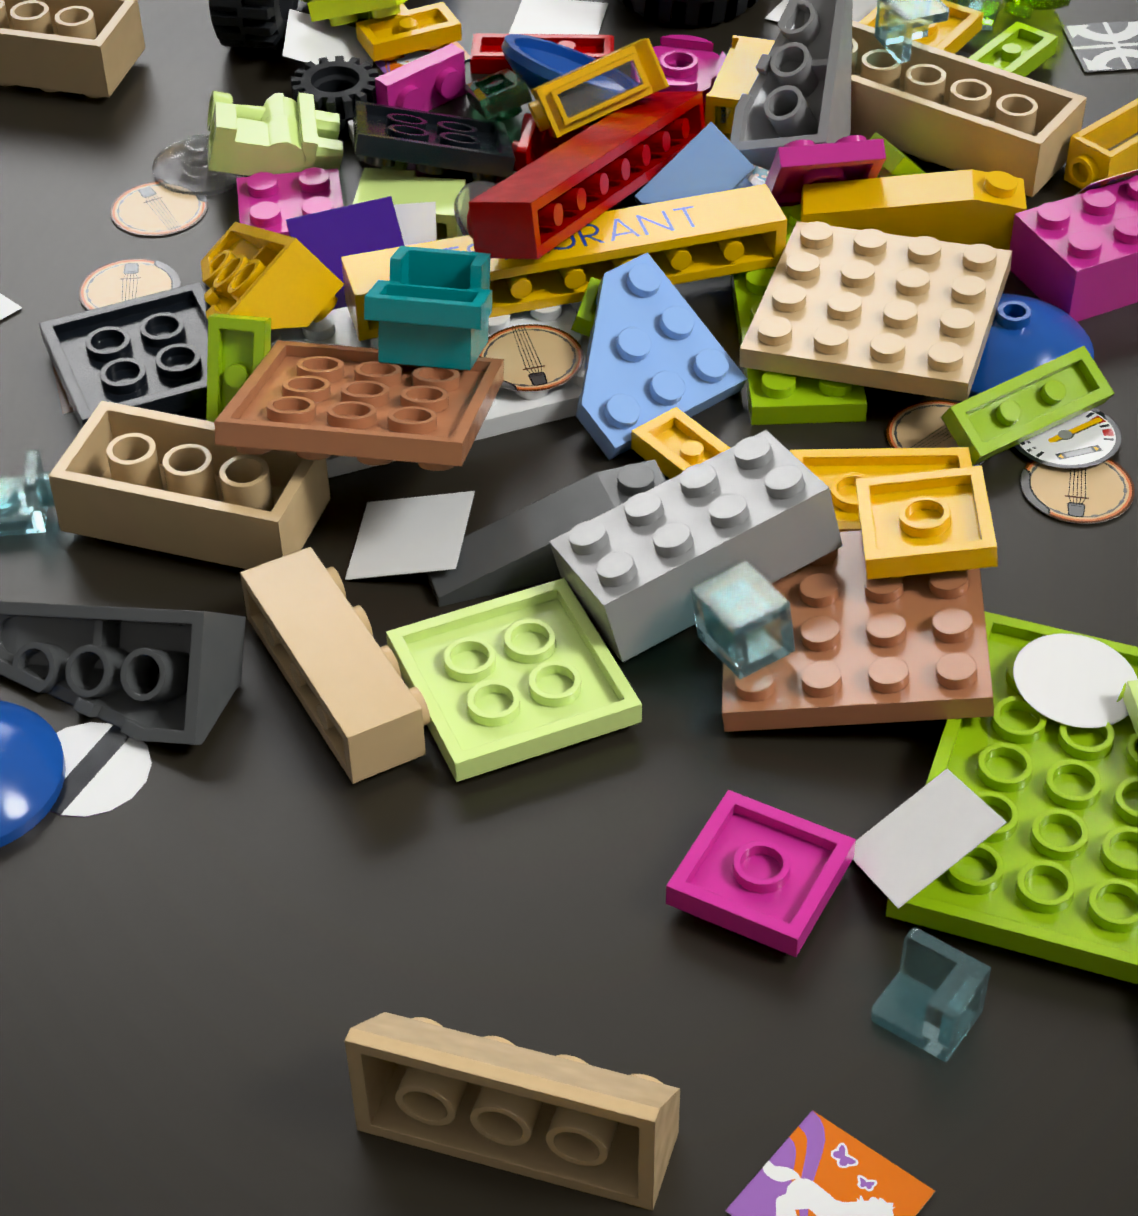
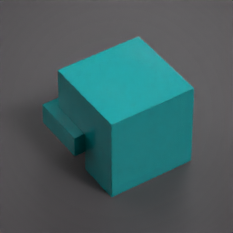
M400 246L390 257V281L378 280L364 296V320L379 321L378 362L471 370L488 343L489 316L492 313L493 290H490L491 253Z

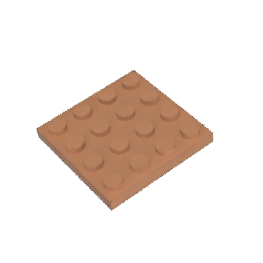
M278 340L214 421L215 445L235 446L238 452L250 455L264 454L271 450L296 452L298 457L307 460H322L332 455L357 457L360 463L366 465H385L394 460L416 462L419 467L431 471L449 470L454 466L463 465L503 383L504 359L478 357L471 370L378 362V349Z
M861 530L840 532L842 547L724 609L722 718L725 732L994 716L980 568L967 571H948L909 575L900 578L889 577L867 580Z

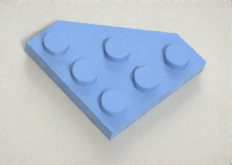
M648 252L604 273L597 292V308L594 325L590 332L584 366L586 370L582 392L578 400L576 417L607 458L611 460L631 449V430L675 407L689 417H692L740 392L747 378Z

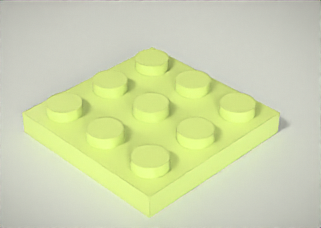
M565 578L386 631L387 646L390 647L397 659L401 676L408 689L417 687L426 701L430 713V723L427 726L456 782L642 722L641 701Z

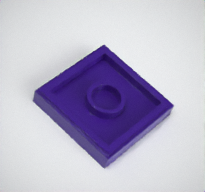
M391 196L286 219L289 236L297 238L343 283L341 257L405 246ZM343 285L335 295L338 301L333 310L347 307Z

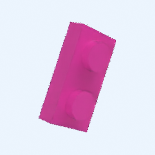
M449 44L376 77L377 104L430 111L466 94L464 51L454 44Z

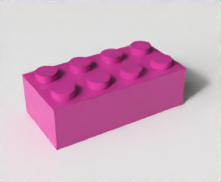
M1138 175L1098 189H1090L1075 196L1044 203L1038 207L1015 213L1009 249L1012 251L1010 271L1042 301L1062 309L1077 322L1137 303Z

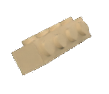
M308 547L240 572L246 614L249 622L353 784L426 755L424 726L430 723V713L426 701L417 687L408 689L401 678L397 659L390 647L387 645L380 647L373 638L372 627L364 609L360 605L352 607L346 599L343 582L334 567L325 568L313 549Z

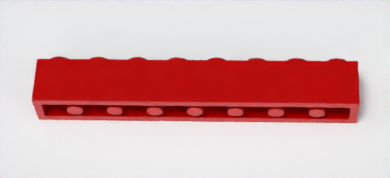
M702 91L655 92L626 105L468 202L467 230L473 239L474 251L491 253L490 258L539 259L649 182L705 128Z

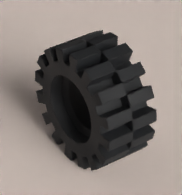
M335 56V61L330 62L327 57L319 58V64L316 65L312 61L305 63V70L298 68L295 71V77L291 78L292 96L296 102L299 92L314 95L315 110L339 114L340 131L338 137L347 136V121L353 120L356 101L377 104L375 78L379 77L376 68L372 69V64L367 61L360 64L359 58L351 57L348 62L344 61V56Z

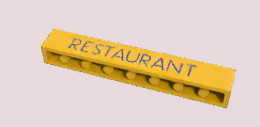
M766 184L606 211L539 259L490 258V290H493L492 313L489 318L580 302L591 277L601 280L604 273L647 252L673 285L776 267L786 247L787 218ZM470 235L407 245L409 247L475 252L473 239ZM399 247L341 257L345 301L359 341L378 338L379 321L364 320V296L378 280L390 281V257Z

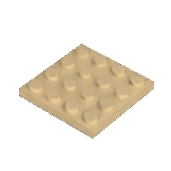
M797 221L741 344L740 367L964 401L969 397L1011 269L1012 251L996 249L986 244L967 245L939 241L929 236L909 237L887 234L877 229L857 230L830 226L827 223L818 221L809 223Z

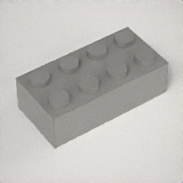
M767 430L755 436L742 439L730 449L700 464L686 468L681 474L646 492L630 497L623 504L589 521L581 522L570 531L549 541L561 579L565 578L601 638L622 663L843 546L829 487Z

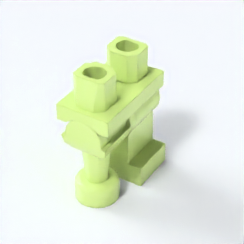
M212 91L207 118V131H210L207 144L208 170L251 176L260 172L272 174L301 172L313 167L340 169L343 157V142L338 140L340 116L337 113L315 110L314 95L299 92L296 102L294 99L284 97L283 93H275L266 100L263 106L233 104V97L229 93Z

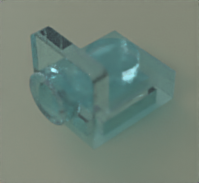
M39 450L26 451L24 476L0 477V536L46 532L48 507H55L48 477L51 471H44Z

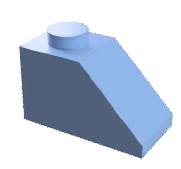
M710 122L635 195V202L640 206L750 187L753 184L748 178L753 174L755 167Z

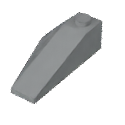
M789 0L777 24L780 32L769 54H762L755 67L759 74L749 94L742 93L735 107L730 142L751 164L770 170L778 147H784L787 143L795 140L806 139L812 140L815 144L835 143L843 137L850 136L853 0Z

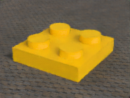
M982 465L856 479L867 580L889 577L900 578L909 575L948 571H967L998 566L997 543Z

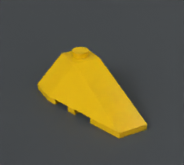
M968 169L804 184L801 191V222L818 221L827 223L830 226L857 230L877 229L887 234L909 237L929 236L939 241L967 245L986 244L993 248L1004 250L1010 249L1015 213L1027 210L1024 179L1014 177L1003 171L984 172Z
M234 222L201 260L202 280L210 288L204 294V300L211 306L206 311L207 319L208 316L214 313L271 318V329L308 327L312 321L317 323L323 320L333 310L338 301L335 295L344 285L297 238L239 222Z

